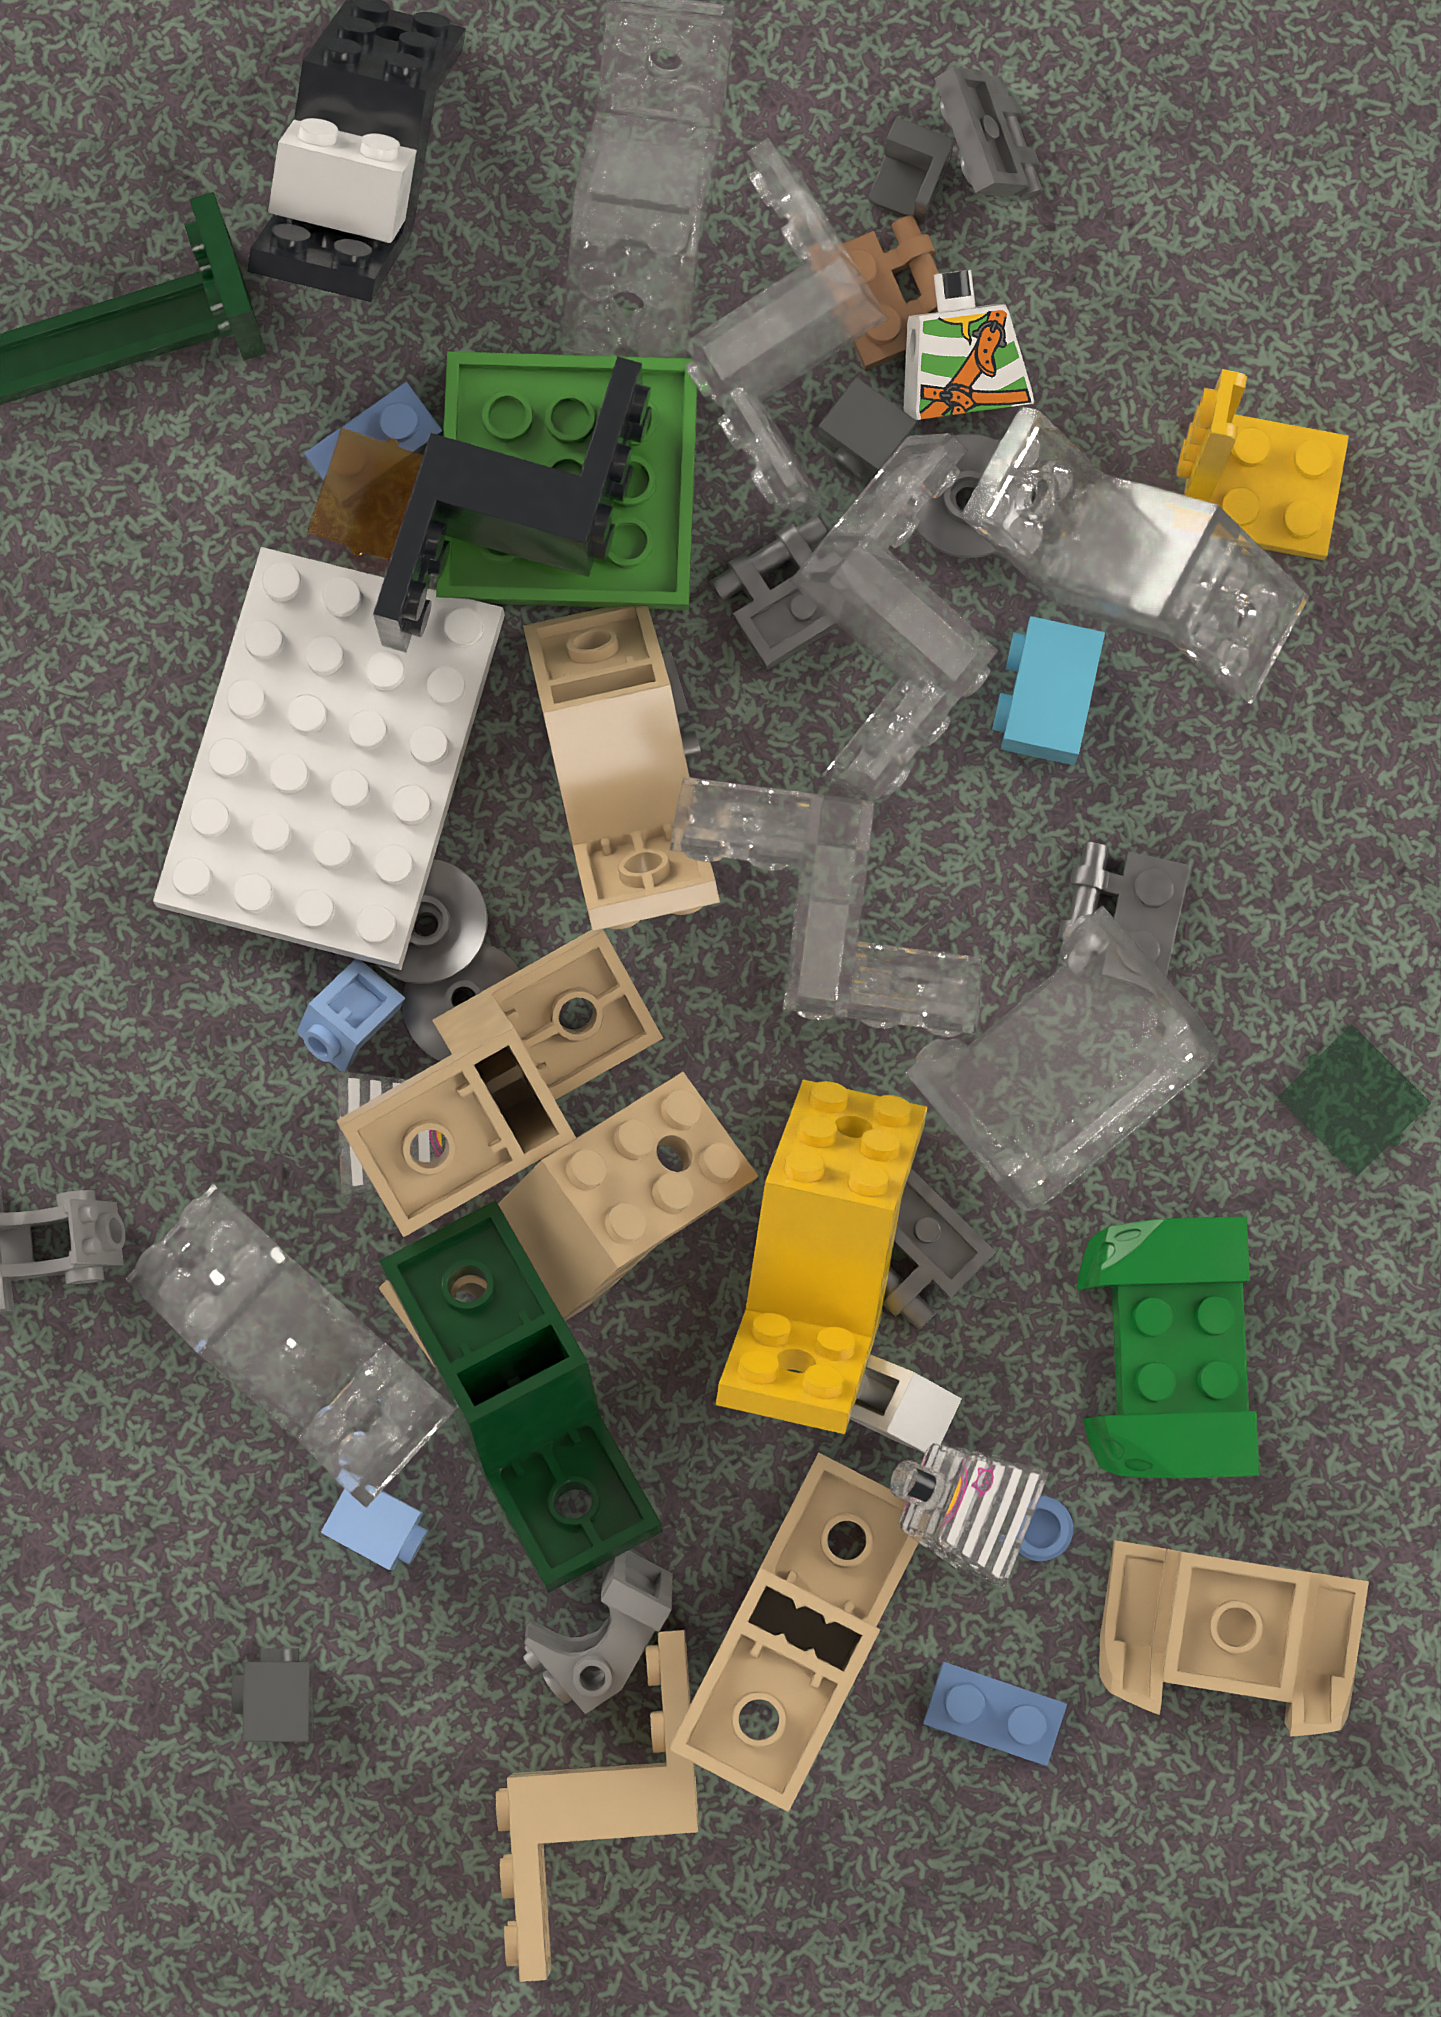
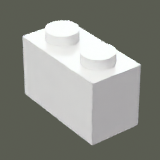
M322 119L293 120L278 142L268 213L391 243L406 218L417 150L402 147L396 139L382 134H367L362 137L338 131L336 125Z

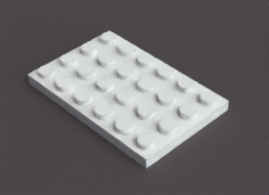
M261 547L153 899L156 907L401 970L504 620L503 607L467 598H436V591L428 589L426 599L431 600L432 605L427 626L422 637L412 635L407 652L405 653L384 647L380 641L373 612L384 581L383 577Z

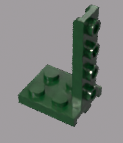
M211 192L189 199L196 220L184 225L194 257L200 268L199 272L0 333V405L220 336L224 338L234 335L243 361L267 354L234 251L235 249L215 193Z

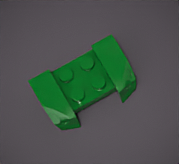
M1247 1217L1167 1218L1109 1226L1089 1239L1079 1270L1077 1290L1112 1288L1117 1415L1083 1418L1086 1437L1100 1468L1119 1476L1144 1478L1260 1476L1256 1411H1249L1243 1295V1283L1250 1281Z

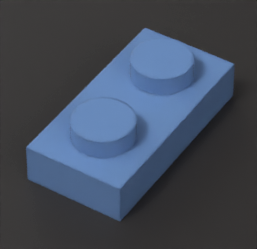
M406 381L304 454L339 504L344 507L425 450L431 433L443 436V430Z
M942 1662L922 1724L1048 1766L1067 1703Z

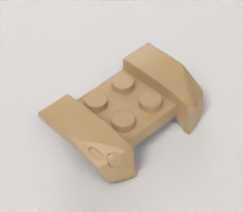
M1114 1540L1100 1633L1099 1674L1101 1681L1111 1694L1160 1715L1163 1682L1286 1702L1284 1724L1288 1728L1290 1736L1339 1731L1345 1724L1349 1713L1369 1581Z

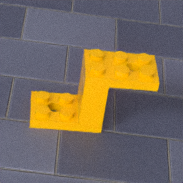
M808 1080L802 1081L765 1181L746 1310L718 1385L716 1405L845 1434L880 1324L902 1194L924 1129L927 1106L909 1103L907 1100L894 1095L877 1096L849 1090L835 1082L823 1081L817 1083ZM789 1369H790V1370H797V1371H801V1372H803V1373H796V1372H791V1371H788V1370H789Z

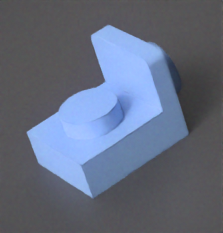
M355 959L308 1004L297 1033L303 1038L306 1047L315 1057L324 1062H330L341 1072H345L353 1064L359 1049L400 1010L405 997L362 960Z

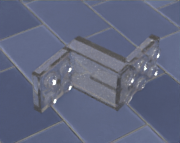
M607 0L597 112L574 194L560 351L591 356L686 358L698 252L718 168L736 7L693 0ZM667 49L676 53L683 64L672 70L662 69L652 62L649 54L655 50ZM621 292L633 293L643 300L645 306L637 310H627L620 307L613 299V296Z
M767 138L747 151L757 168L748 176L768 207L772 206L781 219L784 217L788 218L790 223L782 227L781 230L801 261L805 260L806 263L684 342L685 347L693 358V361L685 365L703 396L708 397L710 395L714 402L724 409L725 414L718 418V422L737 451L743 449L750 459L753 458L758 467L752 470L750 475L769 504L775 502L782 512L790 509L801 517L806 518L824 508L826 504L763 400L889 318L795 164Z
M1024 406L1019 408L960 515L963 520L1056 605L1072 612L1171 641L1229 697L1252 705L1309 599V596L1219 505L1104 474L1039 410ZM1034 488L1036 498L1033 504L1029 506L1030 492ZM1241 614L1243 620L1238 628V619Z
M950 433L907 436L790 580L797 589L899 679L821 775L826 782L840 793L879 799L882 794L888 796L896 791L911 771V767L907 763L922 745L925 747L931 745L944 733L951 721L947 714L961 696L968 697L981 687L990 674V668L987 664L998 652L990 642L887 550L890 545L893 548L900 546L910 537L920 522L916 513L930 496L933 499L941 496L958 477L960 470L955 465L967 452V449Z
M683 777L672 827L670 851L684 852L687 857L702 862H714L723 857L748 860L753 866L765 870H781L787 866L801 867L783 1010L796 1011L802 1017L812 1020H827L833 1016L860 1019L864 1024L875 1028H892L897 1024L922 1027L934 1035L953 1037L961 1033H977L981 995V957L857 942L875 801Z
M214 1184L202 1196L195 1198L185 1207L180 1220L158 1244L152 1245L144 1251L138 1259L135 1269L125 1278L202 1358L295 1437L366 1508L456 1410L452 1404L384 1340L284 1251Z

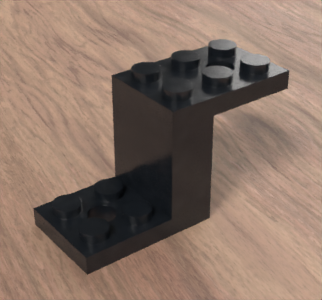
M346 0L303 59L294 120L322 119L336 125L338 131L362 137L367 134H382L396 139L402 147L417 150L405 221L393 241L388 243L273 214L250 249L247 272L372 302L412 234L436 92L462 52L466 28L450 24V20L447 17L438 13L417 12L411 15L391 10L389 4L382 0Z
M617 356L580 476L437 434H430L373 612L382 646L406 653L412 635L422 637L432 605V601L426 599L428 583L431 576L438 578L442 576L450 551V541L445 540V536L586 577L590 576L595 559L606 560L615 530V524L611 523L614 507L611 505L613 500L624 502L632 478L633 465H630L633 448L630 447L631 441L643 442L651 416L652 407L648 406L651 387L643 385L642 363Z

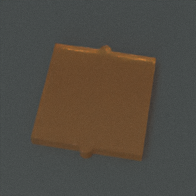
M341 427L307 533L348 546L350 553L355 556L365 552L390 561L423 455L398 447V442L394 438H387L383 442Z

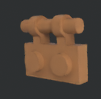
M913 215L902 217L892 223L891 227L899 243V246L884 253L875 232L872 231L816 255V261L864 371L906 355L907 322L909 316L938 312L934 274H939L932 259L937 252L928 234H921ZM910 268L921 296L905 303L893 274Z

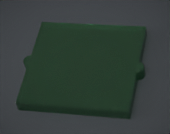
M1352 1024L1320 1056L1317 1054L1309 1056L1307 1060L1309 1066L1277 1097L1356 1177L1388 1145L1391 1147L1399 1145L1401 1141L1399 1135L1431 1104Z

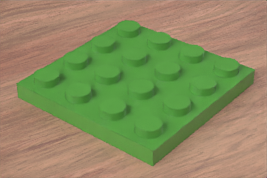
M447 351L443 436L580 476L617 356ZM619 356L642 363L643 385L651 387L648 406H651L652 410L643 442L631 441L630 447L633 448L630 465H633V473L624 502L613 500L611 505L614 507L611 523L615 524V530L609 553L605 561L594 560L589 577L445 536V540L450 541V551L443 574L440 578L437 577L436 598H467L487 604L602 608L648 606L649 609L689 610L698 359Z

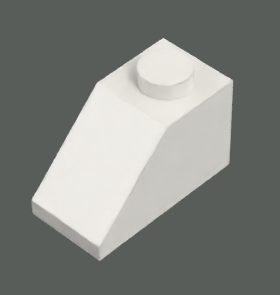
M870 1355L850 1420L896 1442L935 1457L962 1398L913 1371Z

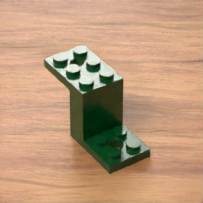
M496 1200L379 1260L382 1272L442 1379L461 1437L547 1593L663 1532L662 1523L600 1416L587 1359ZM466 1275H476L487 1282L484 1294L472 1302L458 1301L450 1294L453 1284L459 1278ZM582 1490L592 1497V1505L589 1511L579 1518H566L560 1515L556 1510V1504L565 1492Z

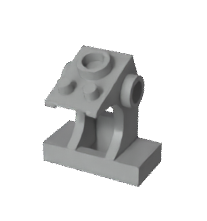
M0 1186V1315L15 1313L11 1281L65 1274L66 1285L87 1284L105 1280L103 1269L123 1266L122 1247L125 1243V1227L118 1214L117 1202L97 1201L95 1190H79L57 1194V1207L4 1213L2 1189ZM68 1222L71 1242L69 1256L35 1262L31 1227Z
M629 1550L609 1560L603 1566L601 1602L608 1605L610 1614L600 1629L583 1637L570 1638L529 1619L526 1625L524 1640L525 1650L527 1651V1654L523 1656L524 1660L532 1669L542 1663L547 1669L543 1672V1677L553 1693L565 1704L573 1700L587 1714L622 1690L654 1631L659 1632L672 1610L673 1573Z

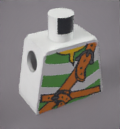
M971 270L934 274L938 312L909 316L907 322L904 412L915 420L1033 404L1032 389L1006 305L993 304L975 307Z

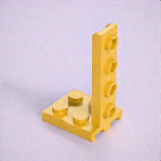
M1222 369L1215 389H1203L1200 405H1197L1193 423L1190 422L1187 438L1183 440L1177 476L1187 479L1177 533L1325 561L1328 555L1349 436L1236 415L1235 412L1245 391L1247 376L1240 372Z

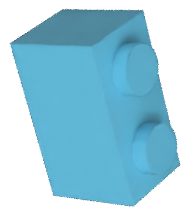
M1030 616L1026 634L1013 632L1005 668L1017 672L1013 694L1000 693L992 730L1004 732L1000 750L1075 765L1080 752L1105 632Z

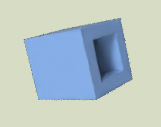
M352 1475L321 1533L384 1568L394 1570L399 1560L408 1565L411 1564L428 1530L419 1526L425 1513L365 1480Z

